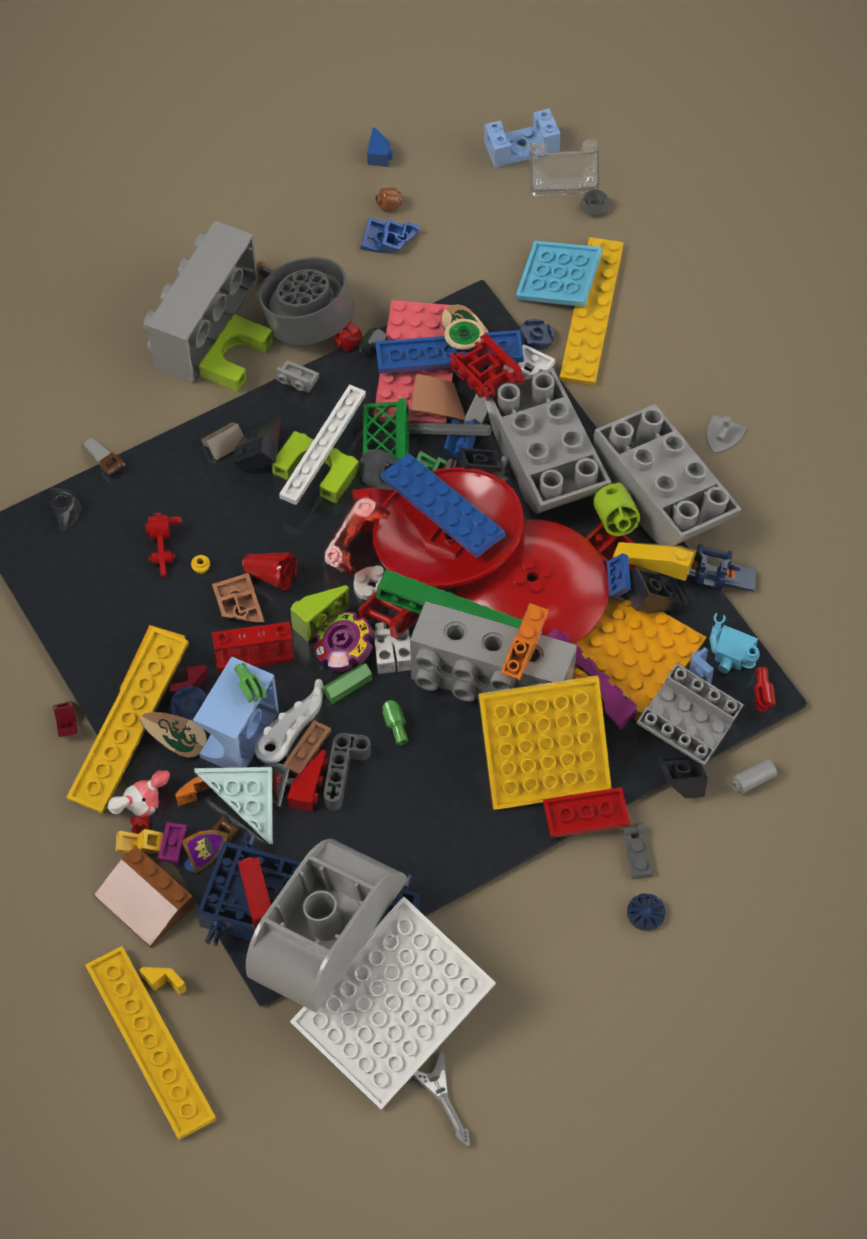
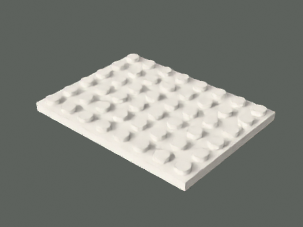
M403 897L372 931L319 1011L316 1013L303 1007L290 1022L380 1109H383L496 985V982L412 903Z

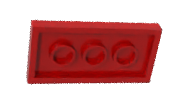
M622 787L543 799L550 839L630 826Z

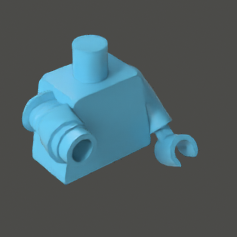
M716 613L714 615L716 623L712 627L710 644L711 650L715 654V660L720 662L718 670L727 674L731 667L740 670L742 667L748 669L755 667L756 661L760 656L756 647L758 638L723 625L722 628L721 624L725 622L726 617L724 615L723 620L718 622L716 620Z

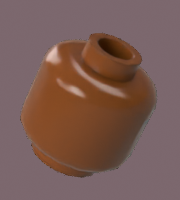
M394 187L382 188L376 194L375 201L383 211L396 210L402 204V194Z

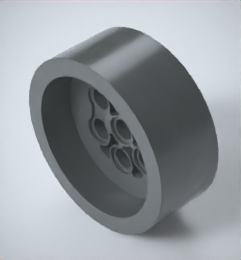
M306 257L290 261L269 274L259 291V301L269 329H272L274 337L288 344L308 345L324 341L340 332L349 323L354 313V300L346 274L338 263L327 258Z

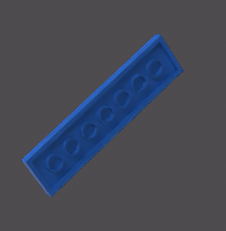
M520 330L486 333L516 363L524 362ZM445 336L376 341L379 374L451 368L449 354L453 353L457 356L456 353L460 352L464 356L476 349V347L470 350L453 348L447 343Z
M409 453L380 474L384 482L476 558L506 536L503 529Z

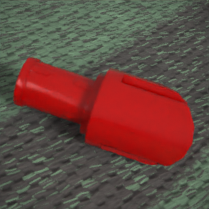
M759 667L755 669L757 684L754 686L757 710L764 712L776 703L773 684L769 683L768 669L766 667Z

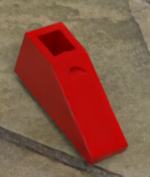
M322 750L293 779L287 797L289 807L312 812L313 806L317 805L319 800V793L317 792L324 783V776L322 775L329 766V759L325 750Z

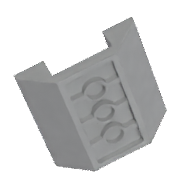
M676 663L659 692L638 719L637 724L704 766L729 730L743 704Z

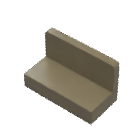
M232 422L204 437L201 441L204 446L209 447L213 458L218 460L234 451L244 435L239 425Z

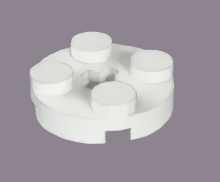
M367 567L355 574L354 591L358 598L368 600L377 591V586L385 573L383 567ZM370 582H376V587L373 588L372 586H368V584H370Z

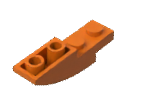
M529 603L517 636L514 637L500 672L501 674L517 680L521 679L542 634V628L549 613L548 609Z

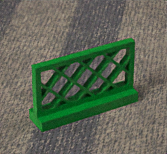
M399 398L396 402L364 404L363 454L369 451L368 445L373 440L379 445L376 449L381 450L383 448L398 460L409 453V404L406 398ZM396 407V412L391 417L385 413L389 408ZM368 409H377L379 413L372 419L368 415ZM384 415L388 420L380 426L376 421ZM392 422L396 429L390 434L385 428ZM375 424L379 429L371 435L368 429ZM383 431L388 437L380 443L376 437ZM392 439L396 442V446L390 451L385 445Z

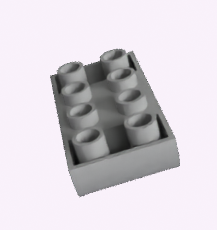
M553 368L524 377L525 382L520 385L516 382L515 384L504 383L494 389L495 396L489 395L490 401L486 402V407L495 438L504 457L509 459L508 466L533 512L538 514L595 495L597 490L611 484Z
M656 404L595 429L594 449L611 484L622 483L627 488L640 514L639 524L658 544L675 546L728 522L740 514L742 510Z
M334 839L321 841L306 855L260 920L247 952V977L317 1013L407 882L406 875Z

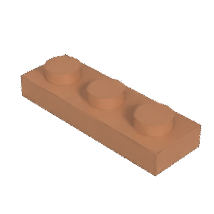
M313 720L283 764L289 768L290 773L297 776L313 760L330 735L331 728Z

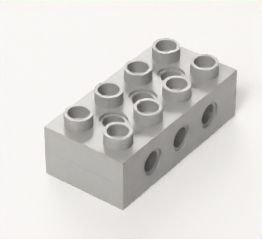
M425 602L410 639L411 679L415 680V683L423 689L433 691L440 687L452 691L456 698L469 702L473 701L474 698L479 699L478 694L574 679L577 645L541 635L521 679L517 680L500 672L519 628Z

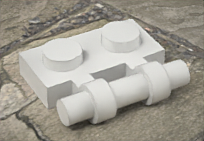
M527 345L522 346L524 362H519L518 365L521 367L524 377L551 369L555 364L554 358ZM525 366L532 369V372L525 370Z

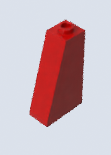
M250 857L238 862L255 931L260 920L270 908L271 903L259 858Z

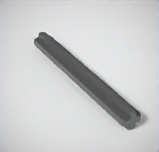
M409 423L410 434L489 436L492 432L491 425Z

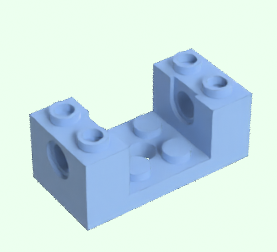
M550 109L533 112L532 127L504 133L501 121L484 124V144L496 168L560 152V131ZM523 143L526 146L521 147L518 144Z

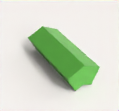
M362 663L322 687L325 692L326 698L331 704H334L371 681L372 673L367 664Z

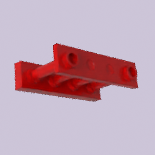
M376 591L358 609L360 618L364 617L368 621L373 617L388 624L391 637L398 639L420 617V614L377 599ZM382 606H386L399 613L391 618L378 612V610Z
M290 622L212 632L214 651H217L215 654L218 672L224 670L231 657L255 667L295 662Z

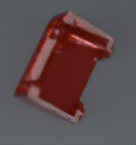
M366 496L356 497L323 547V559L335 569L351 576L355 570L350 562L353 555L348 553L346 549L366 519L371 523H374L376 519L387 520L391 512Z

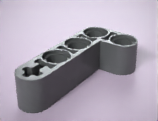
M339 733L334 737L324 789V801L327 809L336 811L343 804L350 759L366 760L370 757L371 743L367 736ZM340 744L346 745L344 747H339ZM361 746L366 747L365 749H358ZM338 761L343 762V764H339V765H338V764H335V763L338 762ZM334 779H340L339 782H333Z

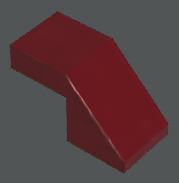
M201 665L187 668L189 681L170 684L171 696L173 697L177 690L185 686L200 688L208 679L207 666Z
M69 701L53 705L58 736L63 737L77 734L78 727L73 702Z

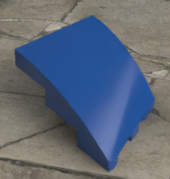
M369 217L360 249L378 253L396 252L420 230L421 226L407 221L401 224L389 219L383 222Z

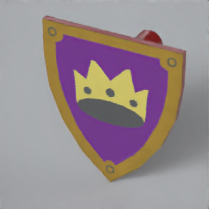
M204 830L181 840L195 874L208 867L219 856L223 842L227 840V833L218 830Z

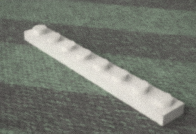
M352 385L347 387L280 492V499L297 505L365 398L366 391Z

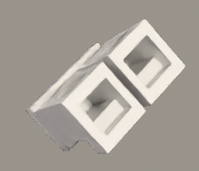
M376 623L374 643L378 674L395 672L393 652H395L398 672L411 670L409 629L398 639L391 637L390 629H386L385 623Z

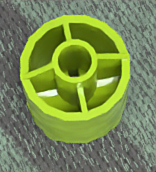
M622 483L609 484L595 492L594 507L605 530L609 534L623 536L632 532L637 527L640 521V514L627 488Z

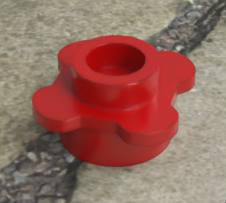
M148 816L131 817V832L139 834L144 829L151 830L148 823L150 818Z

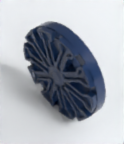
M639 894L633 897L628 904V920L639 930H654L665 919L664 904L656 895ZM644 921L647 922L646 926H643Z

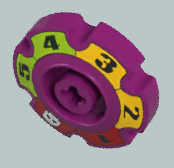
M341 612L336 614L333 620H325L315 634L318 642L313 645L316 657L324 666L328 665L333 671H348L353 669L355 663L362 664L369 657L373 649L370 641L375 638L374 631L364 617L359 618L354 612Z

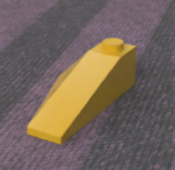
M619 542L613 558L623 553L628 555L629 564L686 581L697 551L680 545Z

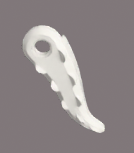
M321 679L315 681L314 690L310 696L302 702H296L294 707L287 712L280 713L278 718L269 727H265L264 732L255 743V754L261 762L266 764L277 763L284 756L288 757L299 734L313 720L321 708L324 694ZM274 744L276 748L274 751L269 752L265 750V746Z

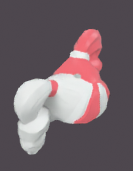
M159 770L153 774L151 780H141L134 783L125 790L123 797H113L109 801V811L112 814H119L126 807L139 817L152 815L155 812V808L159 807L157 788L167 784L170 773L166 770Z

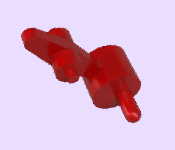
M154 513V516L148 517L149 523H145L146 534H150L151 540H158V552L152 553L149 561H153V565L160 564L162 578L166 577L165 563H172V559H175V554H171V551H164L163 539L170 538L169 525L180 524L182 518Z

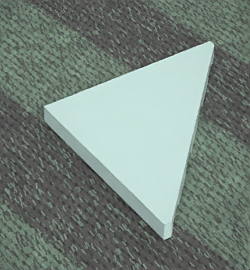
M272 767L195 768V773L269 845H273Z

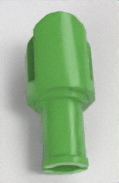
M240 663L237 664L234 671L240 679L239 687L248 703H251L252 700L255 702L260 698H266V691L258 677L249 672L245 663H241L242 667Z
M387 701L383 705V716L387 728L393 730L397 745L406 744L409 740L404 729L406 720L403 711L397 702Z

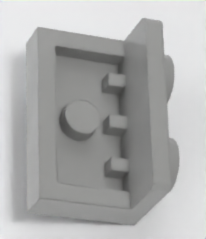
M286 360L282 368L277 367L276 369L278 381L307 393L310 392L319 378L318 372Z

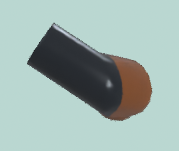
M260 261L257 264V273L267 278L273 271L266 268L265 262Z

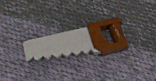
M89 438L82 443L90 455L97 460L101 469L109 476L121 467L124 468L126 466L122 459L113 452H109L93 438Z

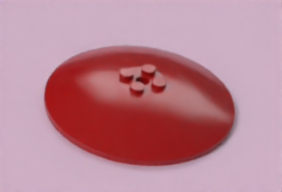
M451 467L431 471L505 531L506 536L477 558L454 539H446L450 536L398 492L394 491L385 500L377 513L373 526V543L380 562L389 571L397 572L402 576L415 579L435 588L458 587L475 582L491 574L512 555L523 533L524 515L522 505L515 491L499 477L479 469Z
M524 520L523 533L518 546L505 563L482 579L455 587L456 596L488 606L491 609L504 612L518 619L524 618L529 603L548 609L549 613L543 625L541 635L547 636L555 628L559 632L563 630L569 636L571 644H577L593 631L605 612L609 597L607 569L596 548L578 532L564 525L545 520ZM529 576H536L538 578L534 582L527 580Z

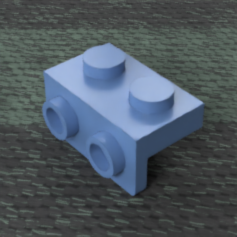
M704 647L702 650L694 652L691 656L689 671L711 684L714 668L706 662L708 649Z

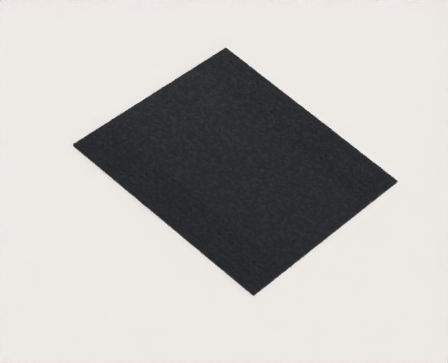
M484 280L477 281L432 303L443 305L458 304L469 308L483 323L488 332L520 330L519 325ZM387 325L380 328L385 334L387 332ZM354 346L353 349L347 352L340 347L303 365V367L319 373V378L309 393L299 391L288 384H282L276 378L118 454L117 456L124 461L126 466L124 468L121 467L110 476L97 464L0 511V575L97 736L120 693V687L149 625L184 635L189 642L155 712L172 714L170 707L172 699L170 684L189 681L187 672L189 667L207 666L208 679L200 689L208 696L222 673L217 670L215 654L217 651H214L212 632L290 622L295 662L257 667L274 675L279 714L287 712L294 707L296 702H302L310 696L317 679L322 680L324 687L348 672L333 671L328 665L324 666L318 660L313 645L318 640L314 637L311 641L307 642L292 628L290 608L296 601H300L306 596L346 585L349 588L350 608L345 612H354L360 618L358 609L367 600L363 598L361 600L355 594V574L367 567L381 566L385 571L387 569L377 556L373 543V532L362 534L359 532L352 491L376 487L362 481L358 472L337 503L321 497L320 484L331 469L327 463L323 462L303 496L295 505L280 499L279 494L288 480L273 474L272 464L247 473L233 463L235 450L215 460L209 447L204 446L201 439L232 422L237 423L243 435H245L252 425L280 415L278 455L294 431L306 434L314 440L347 387L352 385L366 391V396L333 448L338 449L347 456H353L359 462L363 455L364 404L375 403L380 376L377 352H373L371 355H362L358 350L359 346ZM525 366V370L532 372V369ZM454 372L452 383L455 385L466 417L476 391L468 386L466 380H462ZM560 380L594 447V432L597 427ZM368 409V415L372 419L374 415V409ZM447 418V424H451L452 420ZM488 419L486 425H491L489 419ZM376 421L380 426L385 423L384 421ZM391 422L385 430L391 434L396 429V426ZM373 424L368 429V432L373 435L379 428ZM493 429L489 436L476 435L473 449L496 451L500 461L504 455L497 443ZM382 431L376 439L382 443L388 436ZM409 433V454L415 459L420 451L436 460L438 457L445 461L449 459L457 461L458 459L444 449L448 435ZM391 439L385 447L391 451L396 446V442ZM373 440L368 445V449H376L379 445ZM507 463L504 469V476L508 477L506 483L514 489L519 497L525 517L524 520H545L558 523L578 532L585 538L602 523L594 507L595 495L538 514L533 512L527 504ZM51 488L72 492L81 504V514L78 520L68 530L63 532L59 528L56 515L51 506ZM63 495L58 496L55 502L58 505H64L67 502V497ZM154 513L182 518L180 524L169 525L170 538L163 539L164 551H171V554H175V559H172V563H165L166 577L162 578L160 564L153 565V561H149L152 553L158 552V540H151L150 534H146L145 523H149L148 517L154 516ZM639 523L632 532L626 534L634 543L658 544ZM684 541L677 544L689 548ZM293 553L292 556L297 559L296 576L291 578L290 582L293 584L288 590L278 589L249 574L264 623L222 617L212 584L246 574L242 567V561L248 554ZM198 555H204L210 560L209 569L202 574L195 572L191 567L192 559ZM529 576L527 580L532 582L533 576ZM687 576L686 581L676 579L690 606L684 609L662 612L707 637L700 650L704 647L708 649L706 662L714 668L711 685L743 704L739 714L709 760L805 708L807 702L759 639L756 647L760 656L756 661L755 667L750 669L742 667L740 670L731 667L727 674L718 670L720 662L715 660V654L712 652L710 644L712 627L716 623L714 621L716 613V620L718 622L723 620L724 615L726 617L725 622L721 624L722 628L723 625H726L755 638L758 637L720 588L696 583L695 580H692V577ZM370 582L368 586L374 588L376 587V582ZM382 606L378 610V612L391 618L399 613L386 606ZM373 617L368 620L373 631H375L376 623H383ZM418 619L408 628L410 639ZM374 639L370 641L373 649L369 657L363 662L367 664L371 671L372 680L334 704L330 703L324 692L321 708L313 718V720L331 728L330 735L315 757L322 750H325L330 761L333 739L339 733L364 735L369 738L371 743V755L368 759H350L343 804L340 809L331 811L325 806L324 789L328 769L323 772L324 783L322 788L319 787L318 789L319 800L317 805L313 806L312 812L289 807L287 797L291 786H285L281 806L272 802L273 845H269L211 788L196 793V801L178 807L175 794L189 781L198 777L195 773V768L223 767L200 758V754L194 758L180 757L158 743L146 730L122 776L127 787H130L138 781L151 780L153 774L159 770H166L170 773L167 784L157 788L159 807L155 808V812L148 816L150 818L149 823L154 831L162 832L164 835L167 822L187 825L186 838L199 831L211 830L225 816L228 822L239 829L238 833L229 843L241 845L245 832H248L249 838L254 833L257 838L252 849L300 862L318 843L326 839H334L404 873L406 877L408 874L411 875L412 880L408 890L420 893L419 911L425 917L573 836L550 839L543 802L494 810L479 699L474 698L473 701L468 702L456 698L450 690L437 687L436 690L431 691L419 687L415 680L411 679V670L398 672L395 652H393L395 672L378 674ZM355 663V664L353 665V668H355L356 666H358V665H360V664H359V663ZM759 667H766L768 669L769 683L773 684L776 703L764 712L757 710L754 686L757 684L755 669ZM387 701L397 702L403 711L406 720L404 729L409 740L406 744L397 745L393 730L387 728L383 716V705ZM602 701L611 788L622 787L627 806L668 783L658 761V756L684 753L638 725L634 719L620 730L607 717L604 701ZM313 720L299 734L288 754V757L294 750L302 736L305 734ZM204 730L206 734V739L208 740L211 734ZM274 744L265 746V750L269 752L274 751L276 748ZM340 744V745H339V747H344V746H346L345 744ZM361 746L358 749H365L366 747ZM254 754L247 768L262 767L266 763L261 762L256 754ZM286 756L277 763L283 765L287 760ZM338 761V762H336L335 764H338V765H339V764H343V762ZM288 772V777H287V778H295V777H296V775H294V774ZM334 779V780H333V782H339V781H340V779ZM223 827L219 829V831L227 834L230 833ZM183 846L179 863L174 865L200 907L217 858L197 874L192 873L184 866L188 856ZM221 933L219 939L257 1004L264 1006L281 997V994L247 977L246 957L251 941Z

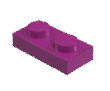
M166 823L158 854L159 862L178 865L183 847L181 840L185 839L187 825Z

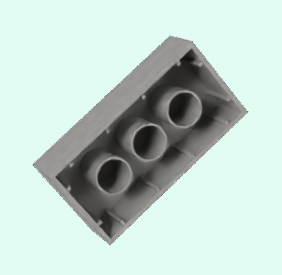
M214 221L207 233L203 231L199 233L194 245L195 252L191 258L184 257L178 267V278L175 283H167L161 293L160 306L156 311L149 310L143 323V329L148 331L147 351L152 353L154 369L192 384L200 373L198 368L200 360L206 356L209 347L216 342L218 334L222 333L225 329L227 321L231 320L234 314H237L258 280L253 234L218 221Z

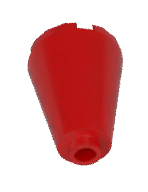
M290 552L248 554L242 561V567L246 573L278 589L288 590L293 584L290 582L291 578L296 576L297 559Z

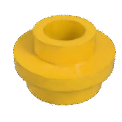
M198 555L192 559L191 567L197 573H205L210 567V560L204 555Z

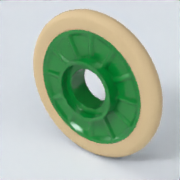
M470 319L453 321L445 330L447 343L459 350L475 348V342L481 343L480 336L484 335L482 326ZM467 332L469 335L463 337L460 333Z

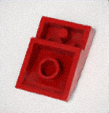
M602 523L586 537L602 557L606 569L607 561L613 559L619 542L634 543L627 535L614 536L609 534ZM629 564V571H631L635 567V565Z

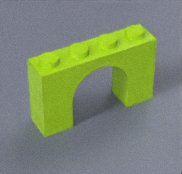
M234 314L232 319L227 321L222 333L218 334L216 342L209 347L206 356L200 360L198 364L200 376L238 392L247 380L246 369L227 361L223 357L224 353L229 348L237 345H245L265 353L273 342L272 329Z
M294 431L278 453L276 463L272 464L273 474L289 480L314 440L306 434ZM332 448L324 461L331 469L320 484V496L337 503L357 475L359 462L353 456H347L338 449Z

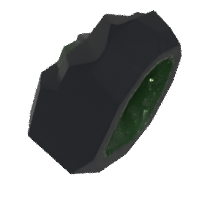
M371 328L363 337L359 345V352L362 355H371L373 352H376V341H387V334L379 328Z

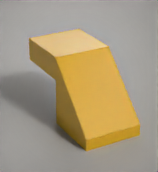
M144 829L139 834L119 831L116 836L115 852L127 854L137 846L145 854L159 853L163 833Z
M142 967L139 969L141 978L154 992L166 982L180 996L187 991L185 982L172 968Z

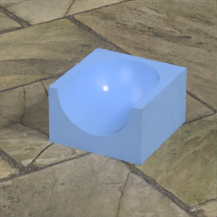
M234 657L230 658L194 717L193 723L211 734L200 752V758L223 768H247L255 754L257 739L264 732L265 727H269L275 721L279 710L274 675L245 663L249 672L258 677L267 694V697L264 699L260 698L258 701L254 702L252 700L251 703H248L239 687L240 679L234 671L237 664L240 663L242 667L241 663L245 662Z

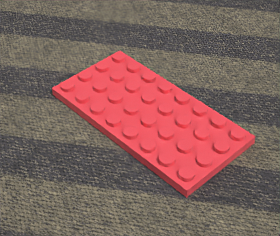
M391 300L386 332L388 336L387 341L445 336V330L441 324V316L444 310L451 305ZM452 368L380 374L375 403L396 402L399 398H406L409 404V423L447 424V417L412 412L411 407L416 374L452 382L454 374ZM396 407L389 408L385 413L391 417L396 412ZM374 409L373 418L379 413L377 409ZM382 415L377 421L386 422L388 419Z

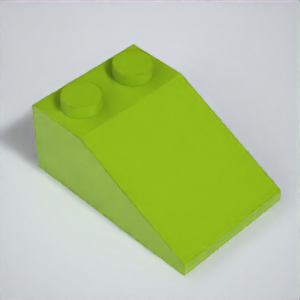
M345 585L306 596L300 601H296L290 608L292 628L307 642L311 641L325 620H333L336 614L345 612L350 608L349 588Z

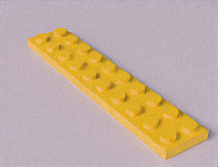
M589 237L587 246L602 247L603 252L585 307L574 306L559 378L562 382L595 386L624 242Z
M155 627L152 628L66 797L67 800L104 814L145 732L140 722V717L145 713L155 712L189 644L188 640Z
M123 946L85 964L88 973L178 1141L216 1121L212 1109Z

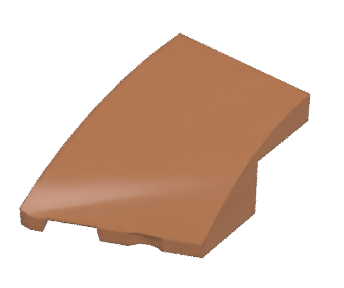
M416 374L411 407L412 412L428 413L431 416L447 417L450 420H465V414L454 383L436 377Z
M249 573L212 584L222 617L264 623Z

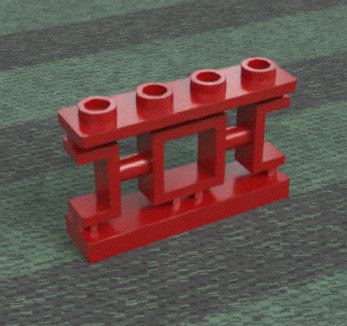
M485 333L480 336L481 343L475 342L476 349L464 356L460 352L456 353L457 356L453 353L449 354L451 359L449 364L454 372H458L462 380H466L471 389H475L479 398L482 397L488 402L490 401L489 395H496L494 389L507 381L511 384L516 382L520 385L525 382L521 367ZM489 364L492 365V367L481 373L478 371Z

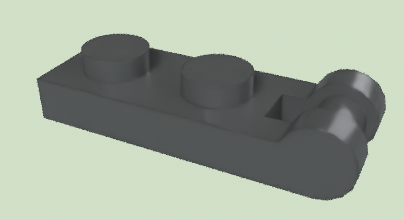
M643 823L637 824V826L623 827L631 878L652 877ZM638 834V838L631 839V835Z

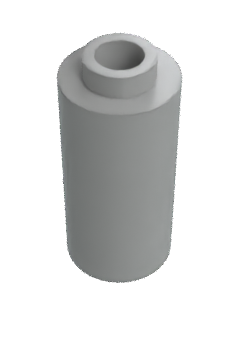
M767 758L733 776L732 786L736 792L744 794L776 777L777 770L772 761Z

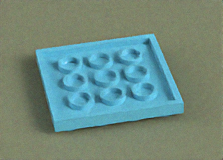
M534 241L516 293L517 300L585 307L603 252L602 247Z

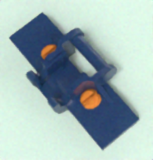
M698 544L697 553L688 577H692V580H695L696 583L720 589L730 586L754 592L756 569L732 564V551L724 552ZM706 555L724 560L721 561L720 566L707 564Z

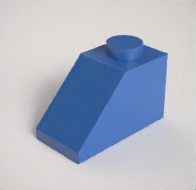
M372 128L367 152L368 165L388 167L389 160L393 159V150H390V142L377 128Z

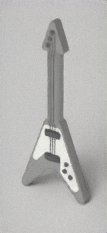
M440 1052L432 1073L418 1070L412 1077L436 1099L441 1101L457 1132L456 1138L469 1148L468 1129H464L448 1098L444 1053Z

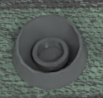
M593 189L583 195L580 207L586 214L602 215L610 208V201L604 191Z

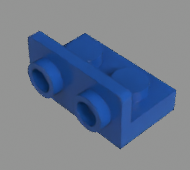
M456 419L451 422V424H462ZM473 419L463 424H480V422ZM448 435L444 449L458 458L460 448L473 449L476 435Z
M622 553L607 561L609 596L623 601L626 599V592L631 590L628 555Z

